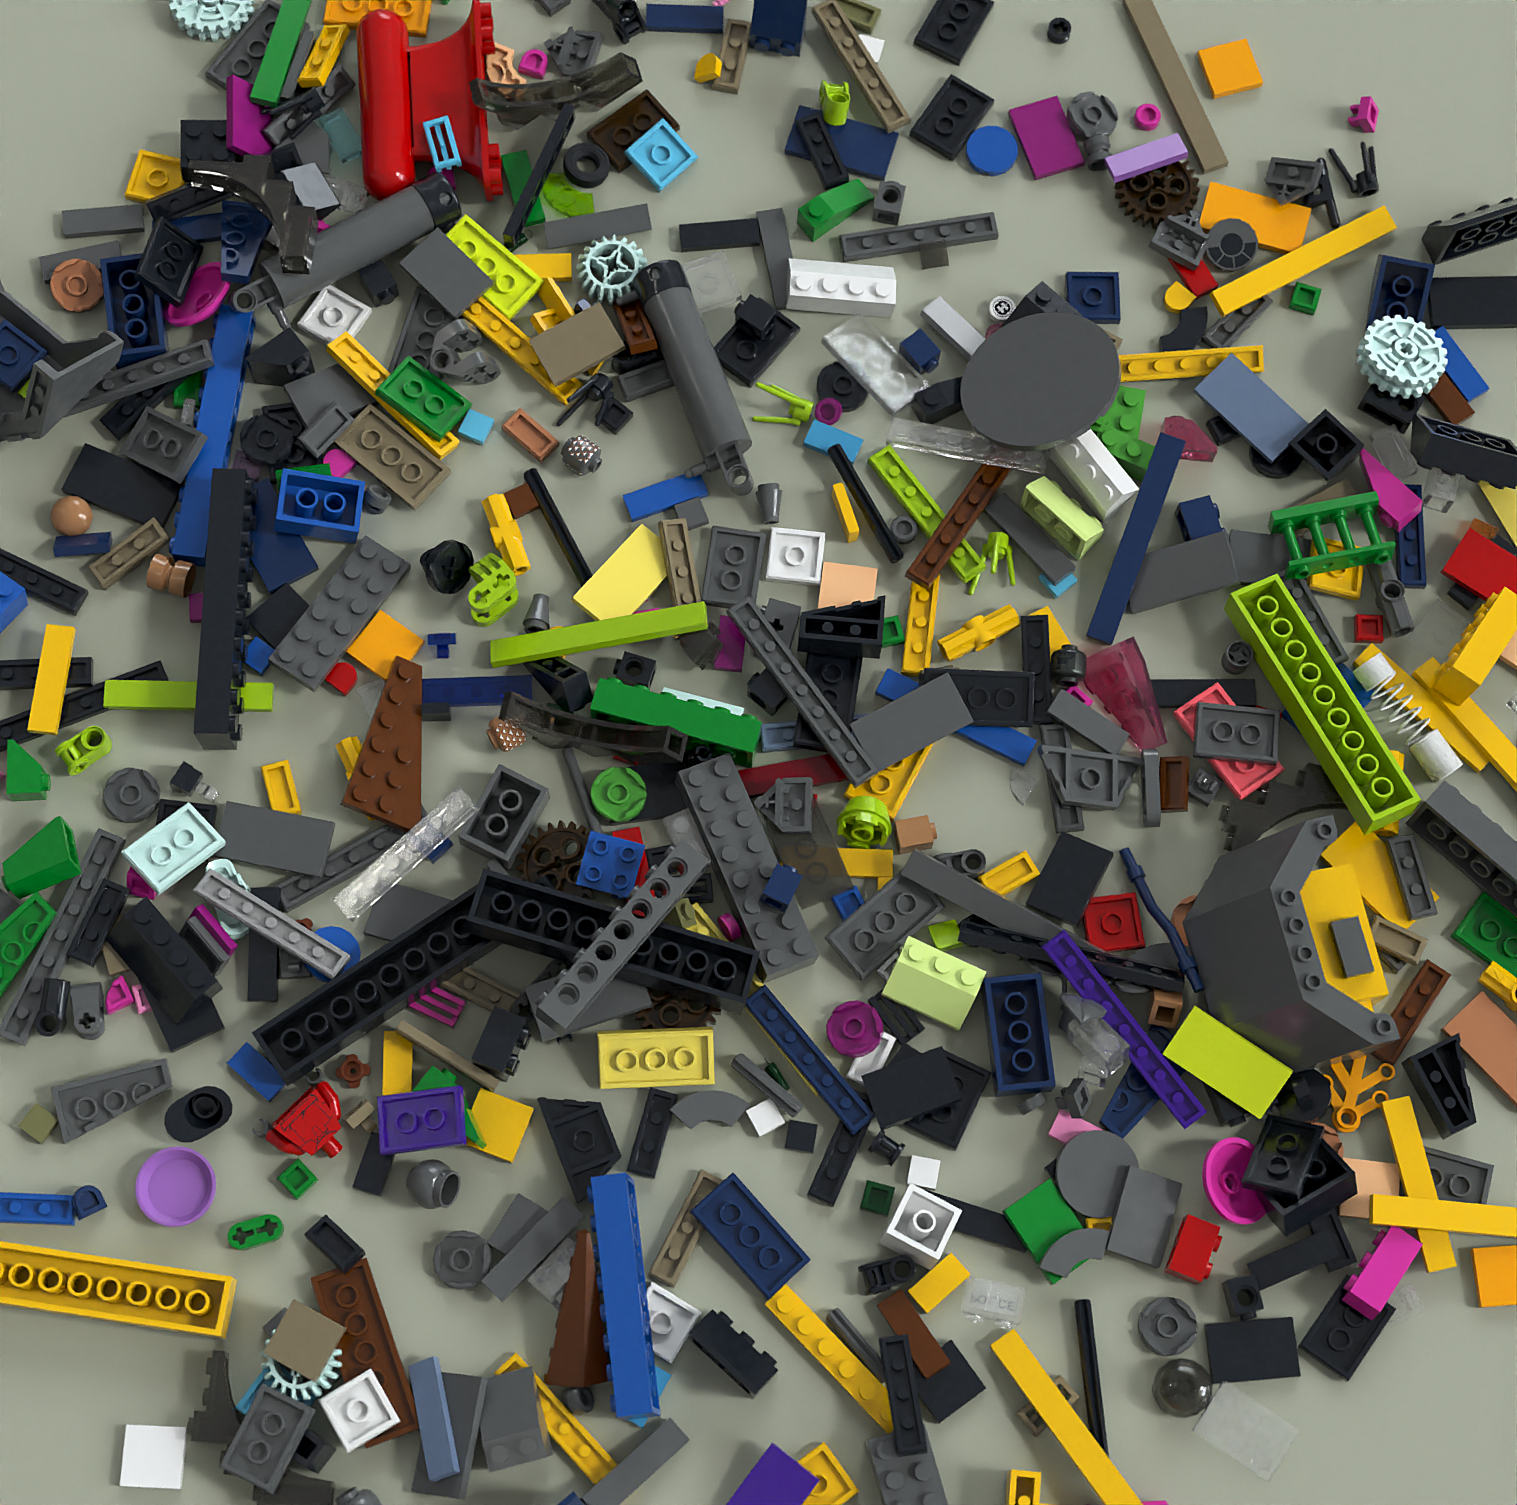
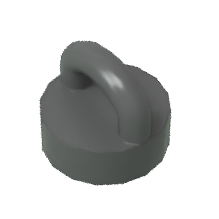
M374 484L368 485L363 495L364 507L373 514H382L392 500L391 494L385 488Z
M570 1387L562 1394L564 1405L575 1415L586 1414L592 1411L594 1407V1396L589 1387Z

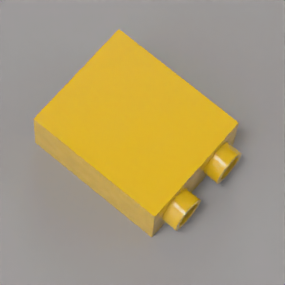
M1349 863L1311 871L1300 891V895L1326 982L1374 1012L1373 1006L1389 995L1353 865ZM1358 916L1375 971L1345 979L1328 924L1333 921Z

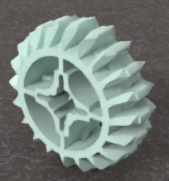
M603 235L601 243L593 239L592 248L585 246L584 254H580L579 264L577 265V272L579 274L577 277L578 282L582 283V290L584 292L589 291L590 299L598 296L600 304L607 299L608 304L611 306L613 300L634 290L632 280L636 273L647 266V259L643 257L642 249H636L635 242L627 245L625 237L621 241H617L615 235L612 236V240L607 241V238ZM622 258L632 265L634 271L628 269V266L622 263ZM591 270L596 271L597 275L603 277V283L592 275Z
M267 1339L265 1344L268 1345L270 1340ZM334 1350L317 1382L310 1380L302 1384L303 1378L306 1377L292 1369L291 1376L294 1377L293 1382H290L284 1376L280 1362L269 1357V1362L261 1364V1368L271 1370L264 1376L265 1380L275 1378L271 1388L277 1390L281 1387L280 1392L288 1395L291 1391V1398L298 1400L300 1394L304 1400H309L311 1390L315 1396L322 1394L320 1385L330 1389L331 1384L327 1380L328 1377L338 1378V1374L332 1372L333 1366L338 1368L342 1366L341 1362L334 1361L335 1356L342 1355V1350ZM262 1351V1356L269 1357L268 1355L263 1353L264 1351Z

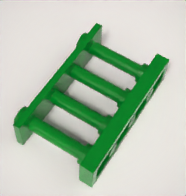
M1374 491L1271 511L1268 522L1270 534H1283L1292 559L1287 564L1286 580L1294 578L1304 579L1309 575L1372 563L1382 564L1391 560L1396 547L1395 541L1382 543L1372 515H1375L1379 503L1377 492ZM1362 519L1371 544L1370 546L1355 547L1346 520ZM1336 524L1344 551L1329 553L1320 525ZM1303 528L1310 530L1318 556L1302 557L1293 530Z

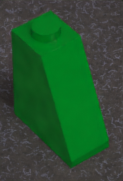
M61 815L50 821L2 863L4 875L1 876V880L5 889L8 892L12 891L20 900L35 892L82 874L73 829Z

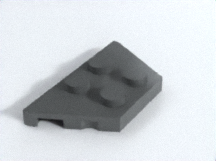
M1049 745L1038 747V754L1061 804L1114 811L1120 805L1125 790L1128 789L1133 780L1131 778L1142 762V758Z

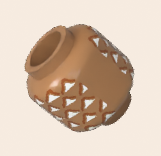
M508 711L489 721V729L486 730V733L495 750L500 748L501 751L508 752L526 742L525 732L529 730V727L522 715L517 717L515 713Z

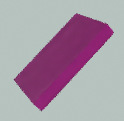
M232 74L226 77V148L247 159H251L272 150V143L262 132L271 123V115L269 113L263 115L261 110L269 106L250 102V95L254 85Z
M1058 96L1009 110L1008 116L1035 181L1084 166L1085 161Z

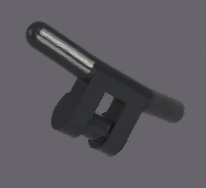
M1318 158L1316 162H1321L1324 166L1316 188L1320 190V194L1314 195L1313 191L1303 196L1302 204L1304 207L1312 209L1325 205L1330 226L1336 229L1340 226L1341 222L1329 179L1326 160Z

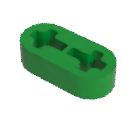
M273 1214L237 1223L229 1229L227 1234L228 1241L232 1247L239 1251L269 1244L281 1238L284 1232V1224L281 1219ZM267 1221H271L274 1225L278 1224V1228L274 1229V1235L272 1236L267 1232L258 1233V1230L267 1227ZM240 1229L245 1233L254 1232V1235L245 1238V1243L242 1245L239 1241H234V1237L238 1236V1230Z

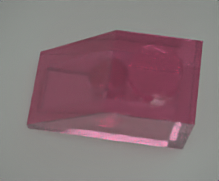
M1178 415L1165 417L1161 426V432L1186 441L1180 459L1213 462L1217 454V446L1193 420L1185 419Z

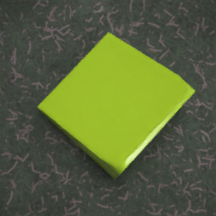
M955 919L928 926L934 948L944 952L963 947L964 943L958 941L959 927Z

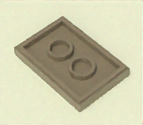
M600 302L529 340L530 345L555 387L626 349Z

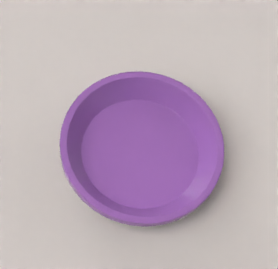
M186 1147L162 1149L146 1160L137 1175L135 1185L137 1202L144 1214L157 1224L167 1227L189 1225L200 1219L213 1203L216 1194L214 1170L207 1159L193 1149Z

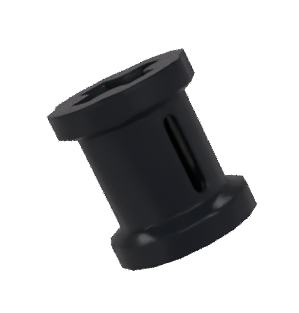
M880 1130L867 1151L870 1153L874 1151L886 1159L888 1165L892 1167L906 1145L903 1143L898 1144L886 1136L884 1130ZM881 1143L884 1144V1145H885L886 1147H888L889 1149H891L892 1152L888 1151L886 1148H884L883 1146H881Z

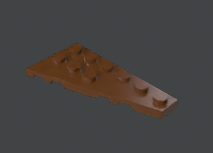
M396 656L392 662L340 805L418 837L421 834L422 666Z

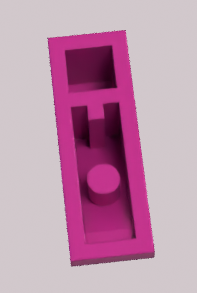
M1363 448L1359 453V464L1369 491H1376L1379 497L1377 507L1379 519L1387 528L1392 527L1399 532L1421 512L1423 501Z

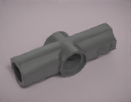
M1388 560L1382 564H1366L1376 593L1375 603L1384 615L1390 636L1401 637L1412 632L1415 626L1404 598L1405 587L1398 580L1392 561ZM1385 593H1390L1395 598H1390Z

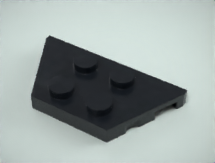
M537 1098L576 1203H581L587 1196V1186H591V1177L606 1175L622 1158L601 1102L594 1101L580 1102L570 1099Z

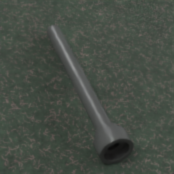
M567 746L562 750V754L590 831L603 834L574 751L571 747Z

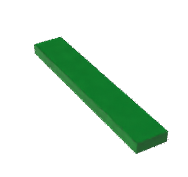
M283 0L250 95V102L273 108L277 107L312 0Z

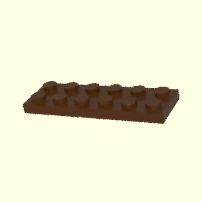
M361 1259L345 1275L336 1268L310 1278L322 1315L346 1328L335 1348L342 1350V1355L336 1356V1359L342 1363V1366L339 1368L344 1384L372 1369L401 1421L364 1443L365 1448L369 1449L419 1430L415 1400L368 1259Z

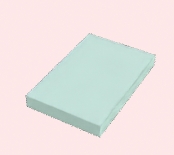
M188 802L121 853L122 857L159 896L224 847L226 843L217 831Z

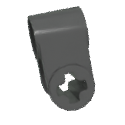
M977 849L933 856L934 859L973 880L983 875L986 867V857ZM970 859H975L980 863L981 867L971 870L965 863Z
M101 982L70 986V999L75 1028L85 1039H98L105 1031L104 995ZM92 1019L94 1022L90 1024L89 1029H86L85 1026H87L89 1024V1020Z

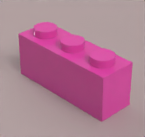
M1390 1226L1387 1231L1381 1229L1372 1242L1376 1246L1372 1253L1367 1251L1358 1263V1266L1362 1268L1357 1276L1352 1274L1343 1287L1347 1292L1342 1300L1371 1321L1381 1312L1423 1245L1399 1227Z

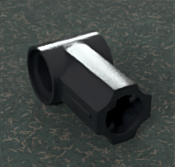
M44 978L39 1015L35 1020V1028L40 1035L51 1037L65 1029L71 981ZM48 1015L56 1018L57 1027L55 1030H50L45 1025V1019Z

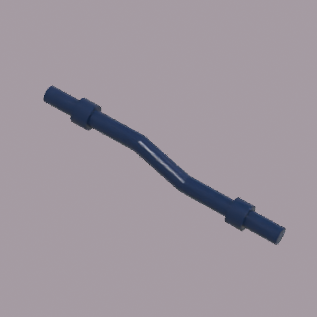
M1129 847L1120 850L1119 854L1127 868L1126 874L1130 883H1134L1149 914L1166 933L1179 960L1177 964L1182 974H1186L1194 993L1203 991L1205 987L1196 971L1198 966L1193 956H1189L1175 926L1157 906L1144 878L1146 875L1141 865H1137Z

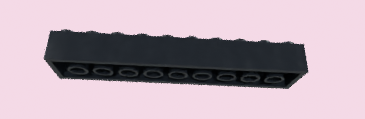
M212 469L193 731L202 748L207 750H237V742L242 741L243 736L242 724H239V714L244 713V698L241 697V688L246 686V672L242 671L243 661L248 659V646L244 644L245 635H249L250 621L249 618H246V610L251 608L252 602L251 592H248V583L253 582V567L249 565L250 557L255 555V542L251 540L252 531H256L257 518L256 515H253V506L258 505V489H254V480L250 479L246 469Z
M483 868L464 932L574 965L575 963L572 960L581 948L587 950L593 943L591 941L592 936L601 926L605 929L610 924L609 917L616 908ZM632 913L638 919L645 918L644 916ZM661 922L615 977L741 1014L748 998L760 951ZM622 931L614 932V935L620 940L628 938L626 933ZM605 952L596 953L599 960L607 961L610 959L609 955Z
M478 884L252 1032L287 1087L503 944L464 932Z

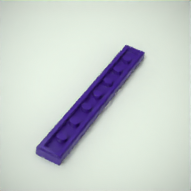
M1063 929L1042 945L1043 950L1079 996L1084 999H1091L1106 1009V1015L1097 1019L1184 1130L1207 1113L1202 1104L1067 932Z

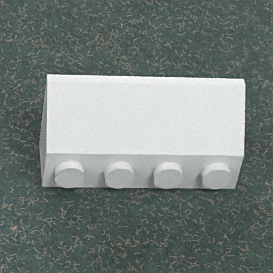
M788 258L786 309L891 318L896 304V277L893 267Z
M1091 429L1072 441L1068 439L1055 444L1054 448L1044 450L1103 524L1107 523L1139 490L1137 485Z

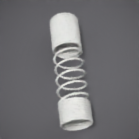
M1378 653L1353 671L1352 674L1358 678L1357 680L1363 685L1362 687H1364L1366 692L1386 680L1372 693L1371 699L1378 698L1398 688L1383 702L1379 710L1388 709L1407 699L1388 718V722L1398 720L1417 710L1397 729L1396 733H1403L1425 722L1409 737L1405 745L1408 746L1415 743L1409 747V750L1414 755L1413 757L1419 761L1420 766L1424 768L1427 775H1429L1428 777L1432 779L1433 784L1438 783L1463 765L1460 758L1454 754L1455 752L1449 747L1450 745L1441 736L1438 729L1409 742L1430 722V718H1425L1401 730L1422 709L1421 706H1418L1393 718L1413 698V695L1405 696L1384 707L1404 687V683H1400L1374 696L1396 674L1382 653Z

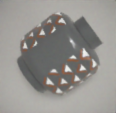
M582 435L576 438H569L561 450L563 464L581 476H585L590 471L595 473L602 463V459H600L601 448Z

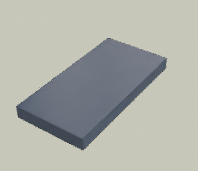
M1233 353L1226 357L1193 391L1270 464L1289 447L1288 443L1309 424Z

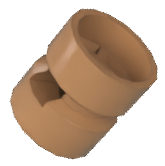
M156 554L148 569L146 585L148 588L162 592L168 589L172 595L187 598L194 584L196 565L183 560H178L175 563L172 557Z

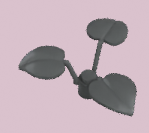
M1019 958V961L1023 960L1028 966L1041 974L1059 976L1061 978L1062 993L1059 999L1062 1002L1060 1009L1063 1010L1058 1027L1062 1031L1078 1035L1084 1023L1106 1015V1009L1099 1003L1067 993V979L1058 967L1051 966L1046 961ZM1108 979L1106 981L1109 987L1115 986L1124 992H1151V988L1148 986H1137L1131 983V981L1124 979Z

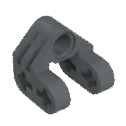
M454 320L436 332L429 362L430 366L438 373L447 378L469 383L476 380L482 384L495 380L501 374L495 360L484 352L472 353L461 360L458 353L453 351L456 348L462 351H470L477 348L483 341L476 326L467 320ZM449 358L448 364L443 367L444 361Z

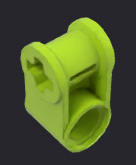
M821 81L819 103L821 104L823 119L828 124L840 126L846 123L850 103L848 82H843L842 85L827 84L826 81Z
M90 726L73 738L61 743L54 752L57 757L62 758L68 767V774L74 776L107 755L112 748V741L101 727ZM101 736V743L92 747V740L95 737Z

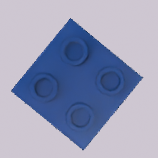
M590 831L576 885L612 894L611 897L622 900L623 897L627 898L634 888L645 845Z

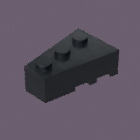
M886 595L879 596L871 601L861 602L859 600L852 602L851 605L841 607L830 606L801 612L797 652L880 659Z

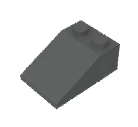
M532 1366L488 1378L480 1418V1430L489 1473L553 1455Z

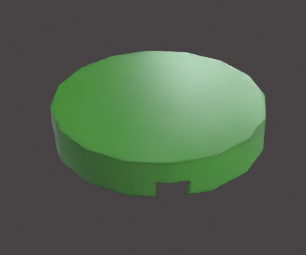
M626 767L607 768L598 774L591 788L592 806L596 812L604 819L617 823L629 821L636 817L643 809L647 797L645 783L640 775Z

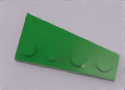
M35 892L0 924V998L57 915L54 908L39 892Z

